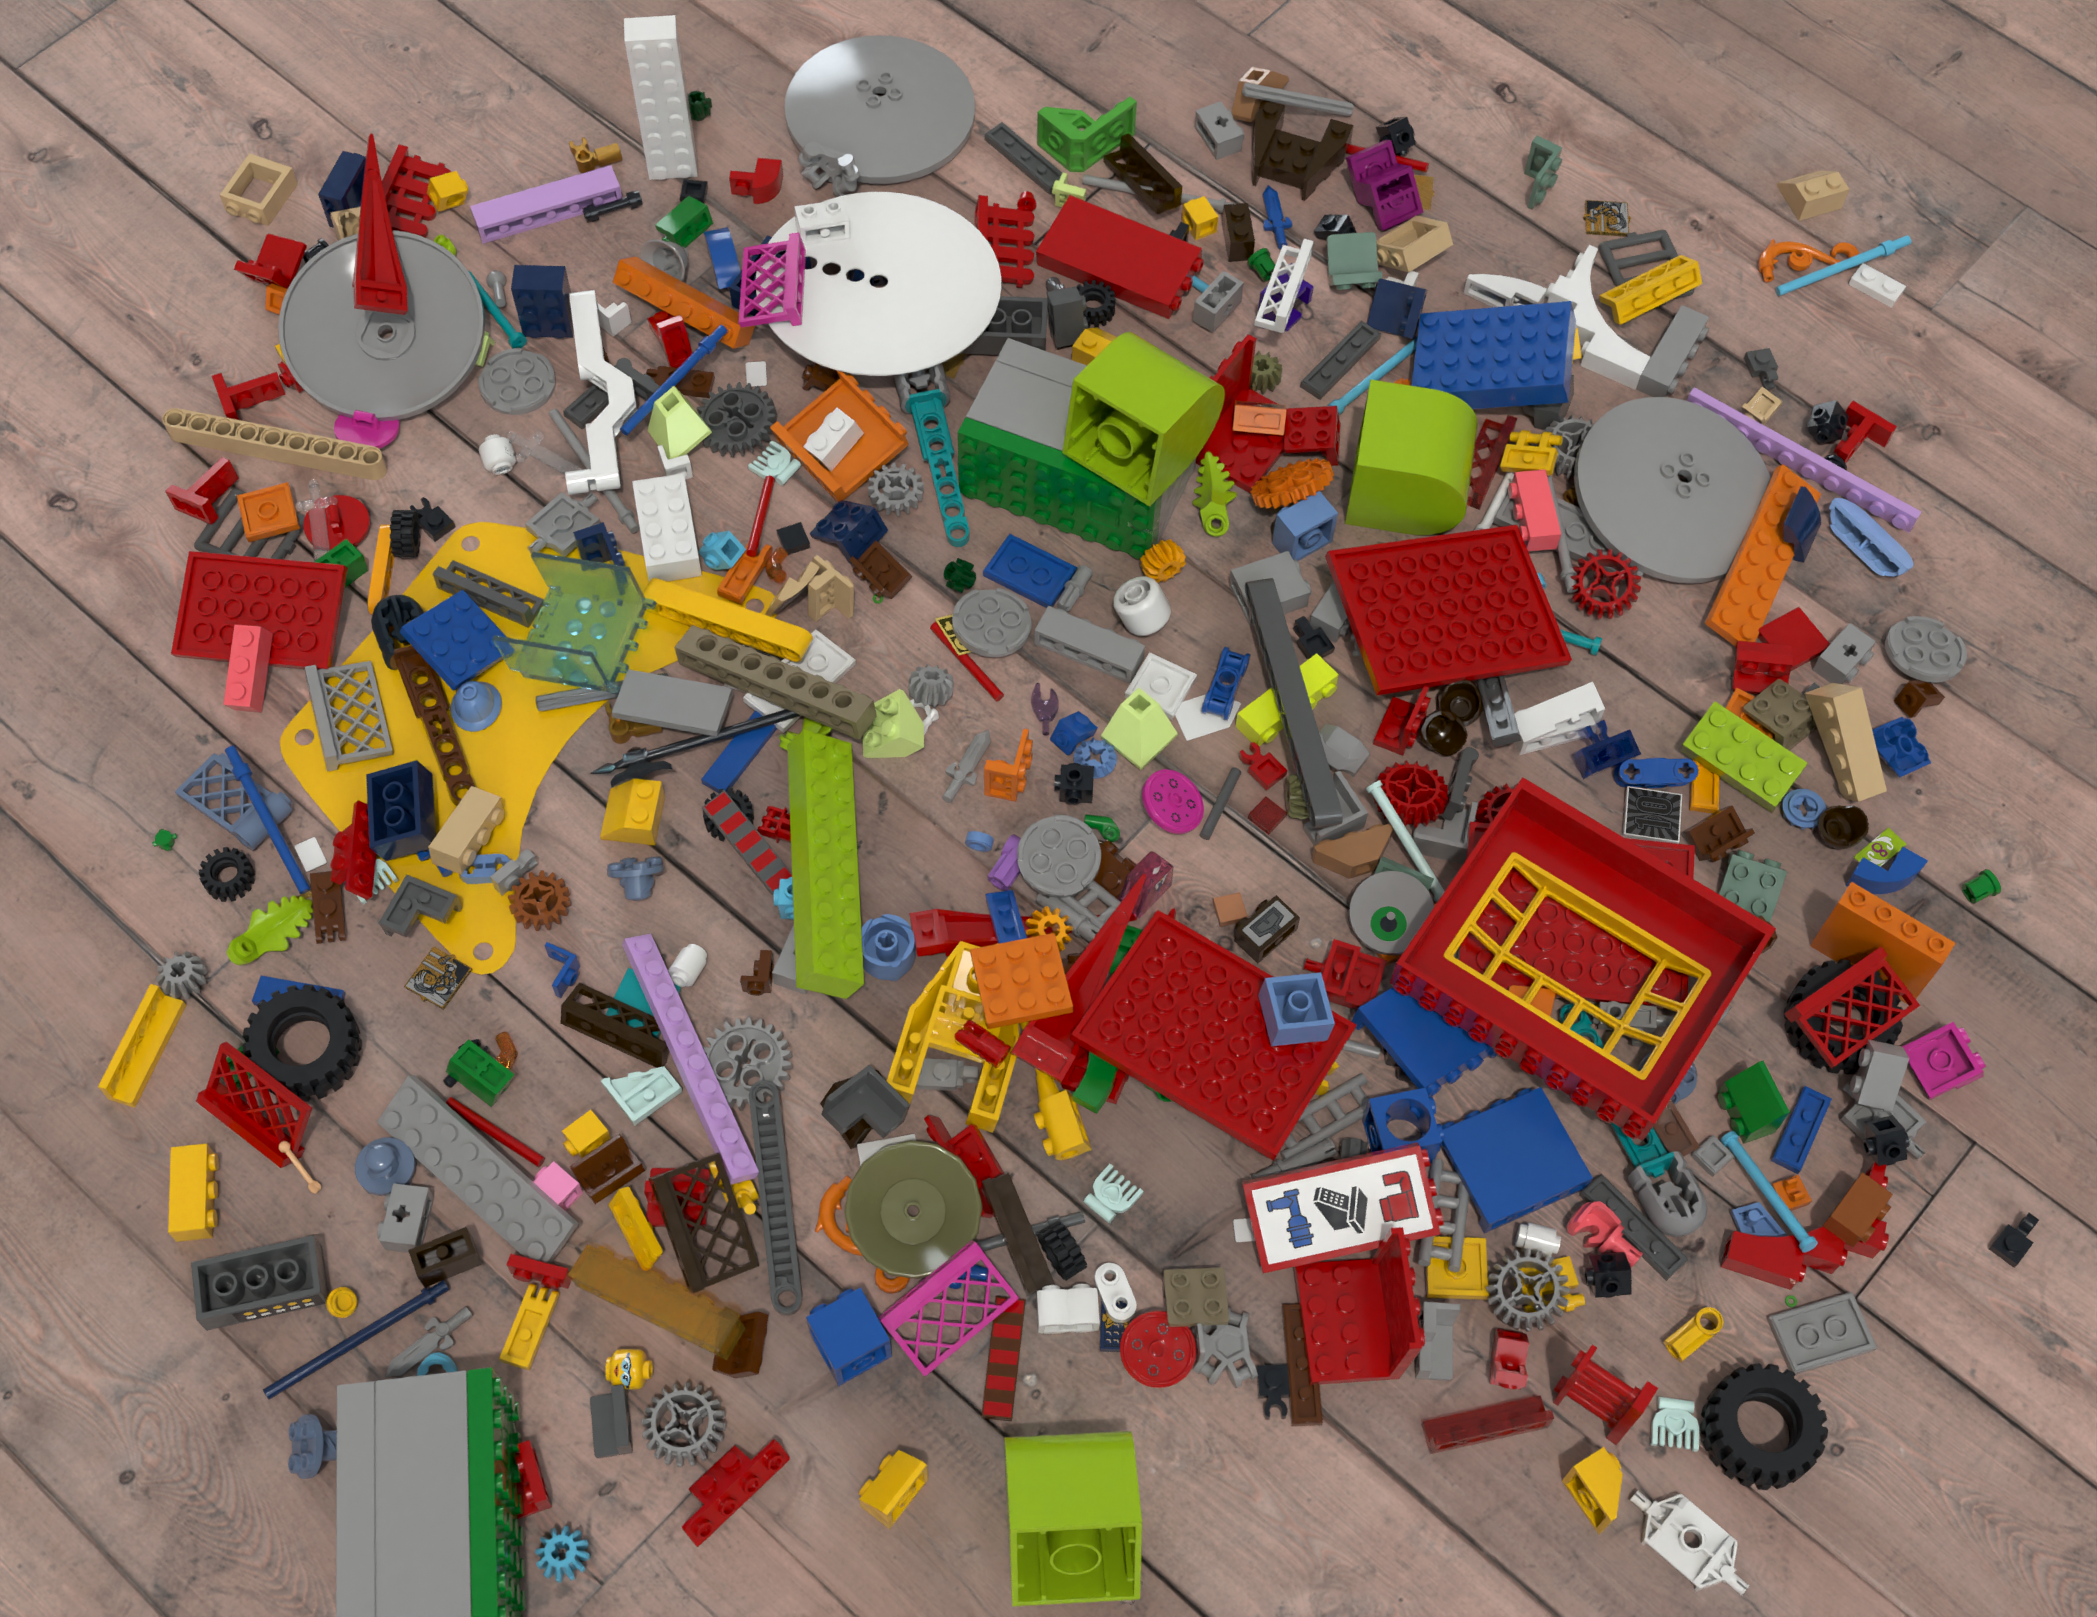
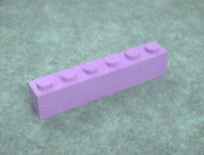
M610 165L470 206L482 244L583 215L582 208L587 207V205L594 203L596 207L621 199L622 194L618 180Z

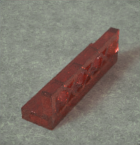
M1508 415L1504 425L1487 418L1485 419L1475 442L1473 461L1474 458L1476 461L1472 463V469L1480 467L1483 473L1480 477L1473 478L1471 475L1470 486L1474 494L1473 498L1468 497L1467 506L1480 510L1503 458L1506 444L1510 442V434L1514 432L1518 418ZM1487 429L1500 432L1498 438L1490 440L1486 434ZM1488 447L1491 453L1490 457L1481 459L1477 451Z
M1541 1395L1423 1421L1421 1425L1429 1453L1434 1454L1545 1429L1552 1423L1554 1416L1552 1410L1545 1411Z

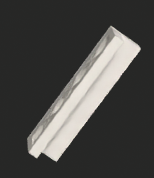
M1304 239L1300 249L1286 245L1282 246L1255 319V326L1284 333L1311 259L1314 241ZM1285 255L1296 257V262L1288 265L1284 259ZM1287 273L1290 277L1289 281L1281 284L1277 277ZM1280 292L1283 296L1282 300L1274 303L1270 296ZM1272 311L1276 315L1275 322L1263 319L1264 314Z

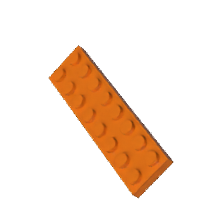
M1783 464L1776 467L1704 623L1735 647H1737L1738 641H1756L1759 634L1758 629L1763 626L1793 559L1794 544L1784 542L1783 524L1800 487H1806L1816 503H1818L1821 496L1820 492Z

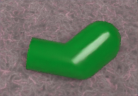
M1085 815L1084 823L1091 829H1098L1105 840L1115 842L1119 839L1120 830L1112 818Z

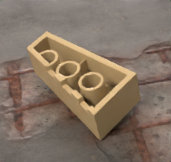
M1831 683L1806 692V699L1843 798L1859 802L1886 792L1887 789L1862 687Z

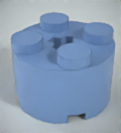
M885 914L874 920L873 918L868 920L861 928L863 969L875 978L898 981L912 968L915 962V938L906 920L896 915Z

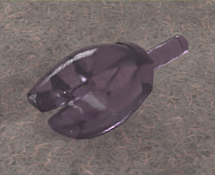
M1036 683L1031 695V706L1037 719L1042 722L1043 735L1047 736L1049 735V722L1055 719L1059 710V699L1056 692L1051 688L1050 699L1042 700L1040 683Z

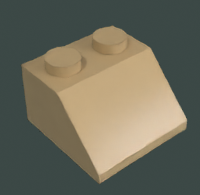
M1820 170L1777 183L1778 189L1798 221L1842 209L1850 190L1839 172Z

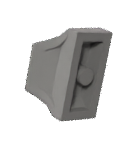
M1325 724L1320 730L1319 734L1328 764L1336 770H1343L1354 777L1369 759V751L1360 740L1338 726Z

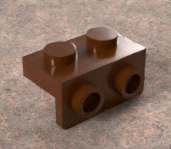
M876 540L859 559L853 556L849 559L855 566L852 570L862 580L867 578L871 582L869 588L879 597L884 594L892 600L913 577Z
M1733 805L1723 808L1684 832L1690 844L1695 845V854L1699 861L1710 859L1712 862L1727 856L1725 851L1732 847L1737 849L1749 842L1747 838L1755 834L1753 828H1744Z
M1107 839L1105 841L1098 840L1101 849V864L1094 881L1115 898L1119 899L1134 880H1139L1142 875L1137 871L1139 867L1128 857L1123 859L1117 853L1119 848Z
M620 1134L615 1135L570 1166L578 1183L594 1204L645 1171L641 1162L628 1148Z
M730 1311L722 1312L712 1366L713 1371L735 1379L759 1375L764 1340L767 1334L768 1314L754 1312L738 1315Z

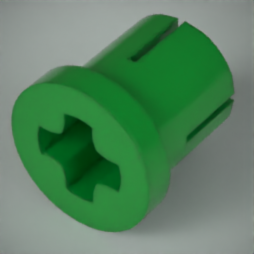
M1267 248L1256 251L1247 261L1249 267L1255 269L1264 282L1271 279L1276 265L1271 259V253Z
M1988 869L1979 872V876L1962 885L1965 897L1972 904L1990 895L1996 896L2001 893V885L1997 877Z

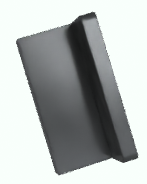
M624 1384L611 1386L612 1393L597 1395L590 1398L594 1455L596 1458L633 1453L628 1394Z

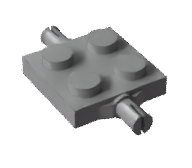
M563 492L556 496L525 523L526 530L537 537V540L527 547L529 552L535 556L546 546L552 548L563 557L577 547L573 532L600 523V519L588 509L598 501L596 495L590 492L581 501L571 499Z
M1850 1081L1843 1088V1090H1845L1855 1100L1852 1092L1850 1091ZM1897 1095L1892 1111L1857 1104L1855 1100L1852 1109L1842 1117L1841 1120L1863 1140L1866 1139L1865 1121L1893 1115L1905 1128L1909 1137L1910 1145L1906 1149L1916 1160L1926 1153L1913 1139L1917 1131L1927 1121L1899 1095Z

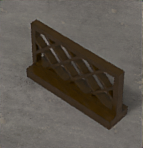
M719 1153L648 1178L689 1292L694 1294L704 1290L705 1287L759 1266ZM714 1161L718 1170L714 1183L698 1177L703 1165ZM697 1168L694 1175L687 1172L689 1170ZM682 1173L692 1178L685 1194L674 1190L671 1177ZM720 1179L724 1188L717 1186ZM696 1180L711 1187L704 1203L689 1197ZM715 1189L726 1193L728 1198L723 1212L709 1206ZM676 1195H678V1196H680V1197L683 1198L681 1204H679V1201H678V1198H677ZM687 1200L702 1206L695 1223L684 1218L682 1211ZM730 1207L734 1217L728 1214ZM706 1209L721 1215L715 1231L699 1225ZM725 1218L735 1221L738 1226L734 1240L718 1234ZM687 1224L693 1226L691 1233L689 1232ZM697 1228L712 1235L705 1251L694 1246L692 1239ZM740 1236L743 1240L744 1245L738 1243ZM717 1237L731 1243L724 1260L709 1254ZM736 1246L746 1250L750 1260L749 1263L739 1267L729 1263ZM697 1252L703 1254L701 1261L699 1260ZM707 1257L723 1263L718 1275L706 1279L702 1269ZM726 1266L734 1268L732 1270L724 1272Z

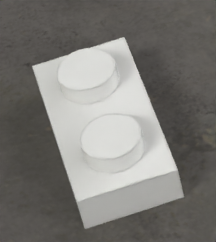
M1864 263L1861 264L1848 284L1891 308L1906 288L1905 285Z

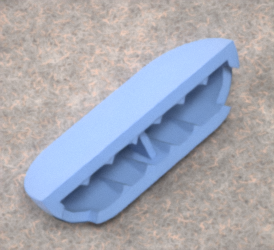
M1843 498L1833 499L1829 507L1831 509L1830 518L1832 524L1830 527L1832 531L1875 573L1881 576L1896 577L1908 572L1913 567V560L1908 552L1862 508Z

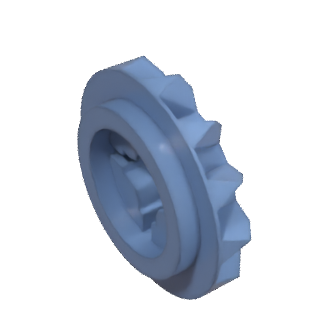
M1093 737L1090 741H1082L1081 745L1075 748L1073 760L1074 763L1094 766V778H1102L1114 770L1117 763V755L1113 745L1110 746L1105 739L1100 741ZM1091 753L1095 755L1101 754L1100 762L1096 759L1090 760Z
M1796 789L1785 796L1781 808L1784 812L1783 818H1787L1791 826L1797 825L1804 830L1805 828L1814 829L1818 826L1819 818L1826 810V805L1817 793L1808 789ZM1803 802L1805 810L1808 811L1805 817H1803L1801 810H1798Z

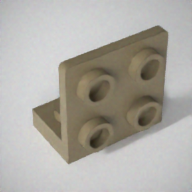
M1777 679L1743 707L1745 714L1774 733V741L1789 751L1817 729L1806 696L1781 679Z
M1224 1268L1164 1270L1162 1290L1163 1298H1166L1169 1327L1196 1326L1197 1323H1202V1326L1229 1324Z

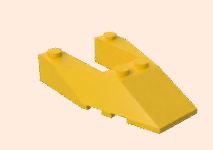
M960 941L940 967L938 973L909 1008L887 1082L910 1105L928 1047L982 1063L965 1125L970 1126L974 1124L977 1125L978 1129L993 1133L1001 1113L1016 1057L1010 1054L1019 1038V1024L987 1029L970 949L980 947ZM968 1020L980 1025L992 1035L998 1037L999 1040L1011 1046L1008 1055L997 1069L955 1040L956 1032L959 1029L964 1030L963 1025Z

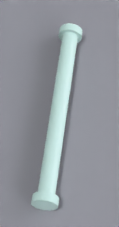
M1378 780L1368 786L1366 790L1374 796L1420 873L1434 878L1430 889L1435 896L1433 900L1436 903L1445 891L1382 790L1381 786L1383 784Z

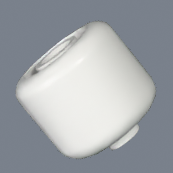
M1147 576L1135 577L1122 584L1115 593L1113 599L1114 609L1130 633L1137 636H1147L1156 633L1168 622L1171 615L1170 603L1160 585L1153 578Z

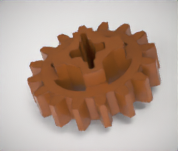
M541 870L539 876L535 877L532 872H529L528 880L520 877L521 885H512L511 888L514 894L508 895L511 904L509 909L511 914H514L515 921L517 923L522 922L525 929H528L533 924L536 931H539L541 925H545L547 930H549L551 922L554 921L559 925L561 923L559 916L568 915L566 907L571 906L570 892L568 887H565L562 878L557 880L555 873L552 872L546 877L544 870Z

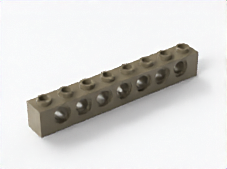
M692 625L674 647L680 665L856 739H861L877 717L874 700L868 695L851 691L841 684H834L825 680L820 675L805 672L798 666L788 665L774 656L759 653L752 647L737 644L732 639L713 634L708 629H701Z

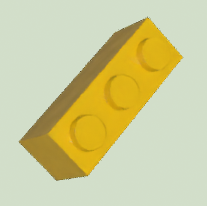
M207 1143L171 1147L168 1233L176 1242L213 1238V1228L217 1227L218 1217L214 1209V1199L218 1198V1185L214 1181V1171L219 1169V1159L217 1153H214Z

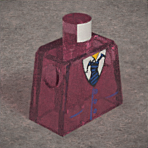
M1150 851L1127 875L1118 900L1122 902L1139 878L1146 873L1141 895H1139L1132 914L1140 919L1171 887L1174 867L1154 851Z

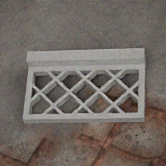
M371 661L331 667L328 670H317L316 665L305 666L307 687L326 770H338L339 764L393 755ZM367 671L368 677L363 683L351 678L355 672ZM336 676L341 681L333 688L325 683L324 678ZM346 683L358 688L352 697L340 691ZM363 691L374 698L368 706L357 701V698ZM336 696L347 702L341 710L330 706L331 701ZM352 705L363 710L357 720L345 714ZM368 714L379 719L374 728L362 723ZM340 719L352 724L346 733L335 728ZM357 728L369 733L363 742L351 737ZM375 736L384 741L385 747L373 749L367 744ZM346 741L358 747L354 753L341 754L340 749Z

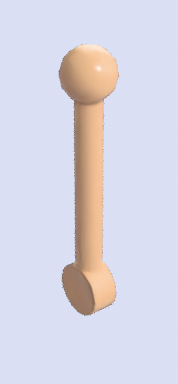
M282 1141L279 1144V1150L286 1153L309 1184L308 1189L316 1194L321 1190V1185L311 1178L290 1150V1143Z

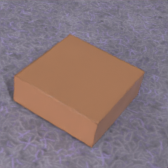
M1240 892L1213 898V906L1220 927L1236 924L1244 917H1248Z

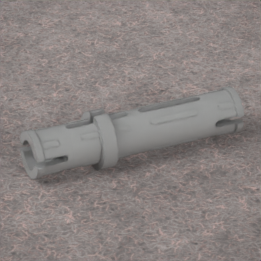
M1038 894L1036 903L1043 908L1048 906L1051 913L1054 909L1059 908L1060 918L1065 915L1069 916V919L1064 923L1073 927L1072 933L1077 937L1082 936L1088 942H1091L1100 929L1091 923L1088 916L1080 915L1059 898L1044 897L1042 894Z
M1326 1138L1284 1160L1278 1159L1274 1161L1272 1166L1252 1174L1251 1179L1313 1166L1331 1156H1335L1337 1150L1331 1149L1335 1145L1330 1138Z

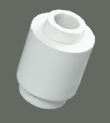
M688 944L687 947L681 949L668 970L674 984L680 987L692 986L706 965L707 953L703 948L695 944Z
M1530 1222L1527 1225L1520 1223L1516 1234L1515 1247L1521 1248L1522 1252H1525V1249H1530L1531 1254L1534 1255L1540 1250L1543 1252L1542 1257L1547 1258L1552 1253H1558L1561 1237L1556 1236V1229Z

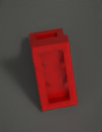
M665 311L658 312L654 316L647 318L649 327L664 349L668 366L679 368L692 354L684 321L680 315L675 317Z
M277 372L231 387H227L222 373L212 375L227 418L239 420L237 410L249 408L252 405L286 395Z
M1853 400L1846 409V413L1849 416L1847 426L1851 428L1846 436L1848 440L1846 442L1841 440L1833 453L1847 463L1866 438L1885 448L1897 426Z
M221 457L187 490L172 484L165 492L175 510L212 525L219 518L212 504L239 477L230 460Z

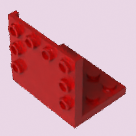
M1247 334L1242 342L1238 341L1235 344L1231 356L1228 359L1222 360L1216 375L1209 377L1224 387L1225 398L1217 423L1196 457V464L1201 467L1204 466L1201 460L1205 458L1206 452H1211L1213 456L1219 457L1217 463H1224L1225 467L1221 472L1229 471L1230 475L1225 480L1233 481L1234 485L1251 494V487L1256 485L1255 482L1262 480L1261 477L1268 474L1284 453V435L1233 431L1235 401L1278 404L1250 389L1257 338Z
M1403 1227L1391 1228L1372 1259L1315 1262L1293 1267L1298 1304L1300 1305L1299 1312L1301 1326L1303 1327V1341L1310 1385L1316 1383L1321 1385L1400 1379L1421 1351L1422 1346L1425 1345L1424 1329L1419 1327L1417 1318L1420 1315V1302L1418 1297H1414L1413 1293L1415 1271L1413 1267H1409L1408 1256L1411 1253L1410 1240L1404 1236Z

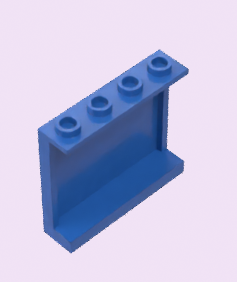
M1394 987L1359 1007L1351 1022L1357 1025V1030L1367 1026L1418 1089L1426 1088L1429 1097L1434 1096L1442 1088L1441 1085L1446 1082L1449 1085L1456 1082L1465 1070L1473 1071L1484 1062V1058L1488 1056L1494 1058L1498 1055L1494 1052L1493 1047L1485 1042L1479 1043L1473 1040L1467 1031L1459 1026L1453 1027L1449 1025L1442 1015L1434 1010L1428 1011L1419 1005L1418 1000L1410 995L1404 996L1398 993Z
M1541 1087L1535 1090H1531V1088L1524 1089L1516 1094V1098L1507 1102L1505 1099L1493 1103L1489 1110L1482 1113L1480 1110H1476L1465 1116L1464 1120L1455 1124L1454 1121L1442 1125L1444 1131L1442 1146L1481 1216L1478 1224L1484 1234L1584 1190L1593 1179Z

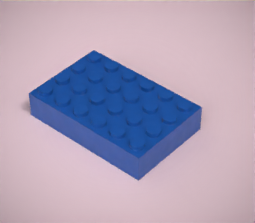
M1571 301L1421 313L1412 386L1447 392L1466 402L1472 409L1569 403L1576 318Z

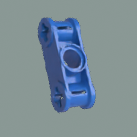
M1224 647L1211 688L1205 697L1202 713L1210 712L1223 716V720L1228 721L1251 654H1239L1230 651L1229 647ZM1222 682H1228L1230 685H1225Z
M1687 758L1630 759L1615 768L1613 778L1617 785L1625 788L1627 786L1644 788L1681 787L1696 779L1698 767L1694 761ZM1681 768L1683 772H1687V776L1684 777L1682 773H1678V770ZM1627 769L1629 773H1633V777L1629 778V775L1624 774L1623 771Z

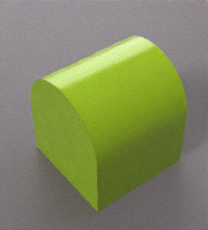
M1125 332L1115 338L1073 379L1062 453L1146 505L1151 506L1187 469L1207 442L1223 407L1225 398L1224 387L1132 332Z
M1370 379L1358 438L1345 524L1410 535L1438 534L1457 526L1466 514L1478 426L1477 417L1472 408L1460 398L1440 390Z
M1119 1431L1004 1437L1012 1606L1140 1599L1142 1515L1132 1432Z

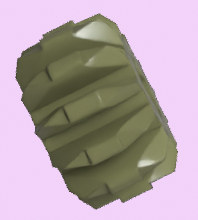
M1258 350L1253 362L1250 383L1252 390L1255 392L1260 390L1264 395L1266 389L1273 392L1276 385H1279L1283 369L1282 364L1278 363V357L1270 358L1269 352L1266 355H1261Z
M1297 773L1291 774L1287 778L1285 790L1287 814L1289 817L1298 820L1307 819L1309 814Z

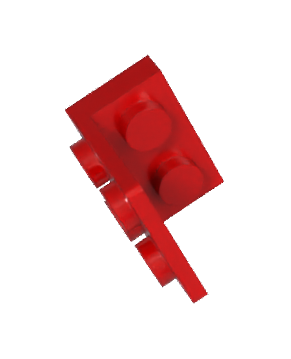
M267 234L257 261L249 260L246 263L237 260L234 270L252 281L267 285L275 284L288 289L297 274L307 245L303 242Z
M1337 406L1288 408L1286 410L1284 452L1321 451L1322 456H1326L1331 466H1339L1341 422Z
M1423 686L1416 705L1393 696L1374 738L1373 745L1402 756L1407 747H1413L1418 735L1417 731L1426 717L1427 708L1431 698L1427 697L1429 687Z
M530 1440L517 1444L519 1453L515 1455L516 1464L520 1474H522V1482L517 1483V1495L521 1494L523 1498V1514H517L518 1520L552 1508L536 1451Z

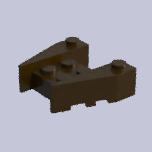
M1262 100L1254 121L1252 186L1257 185L1260 177L1303 189L1302 200L1305 201L1316 190V186L1322 180H1326L1336 166L1339 167L1344 162L1348 147L1351 144L1354 125L1330 119L1323 138L1319 142L1281 131L1284 122L1285 105Z

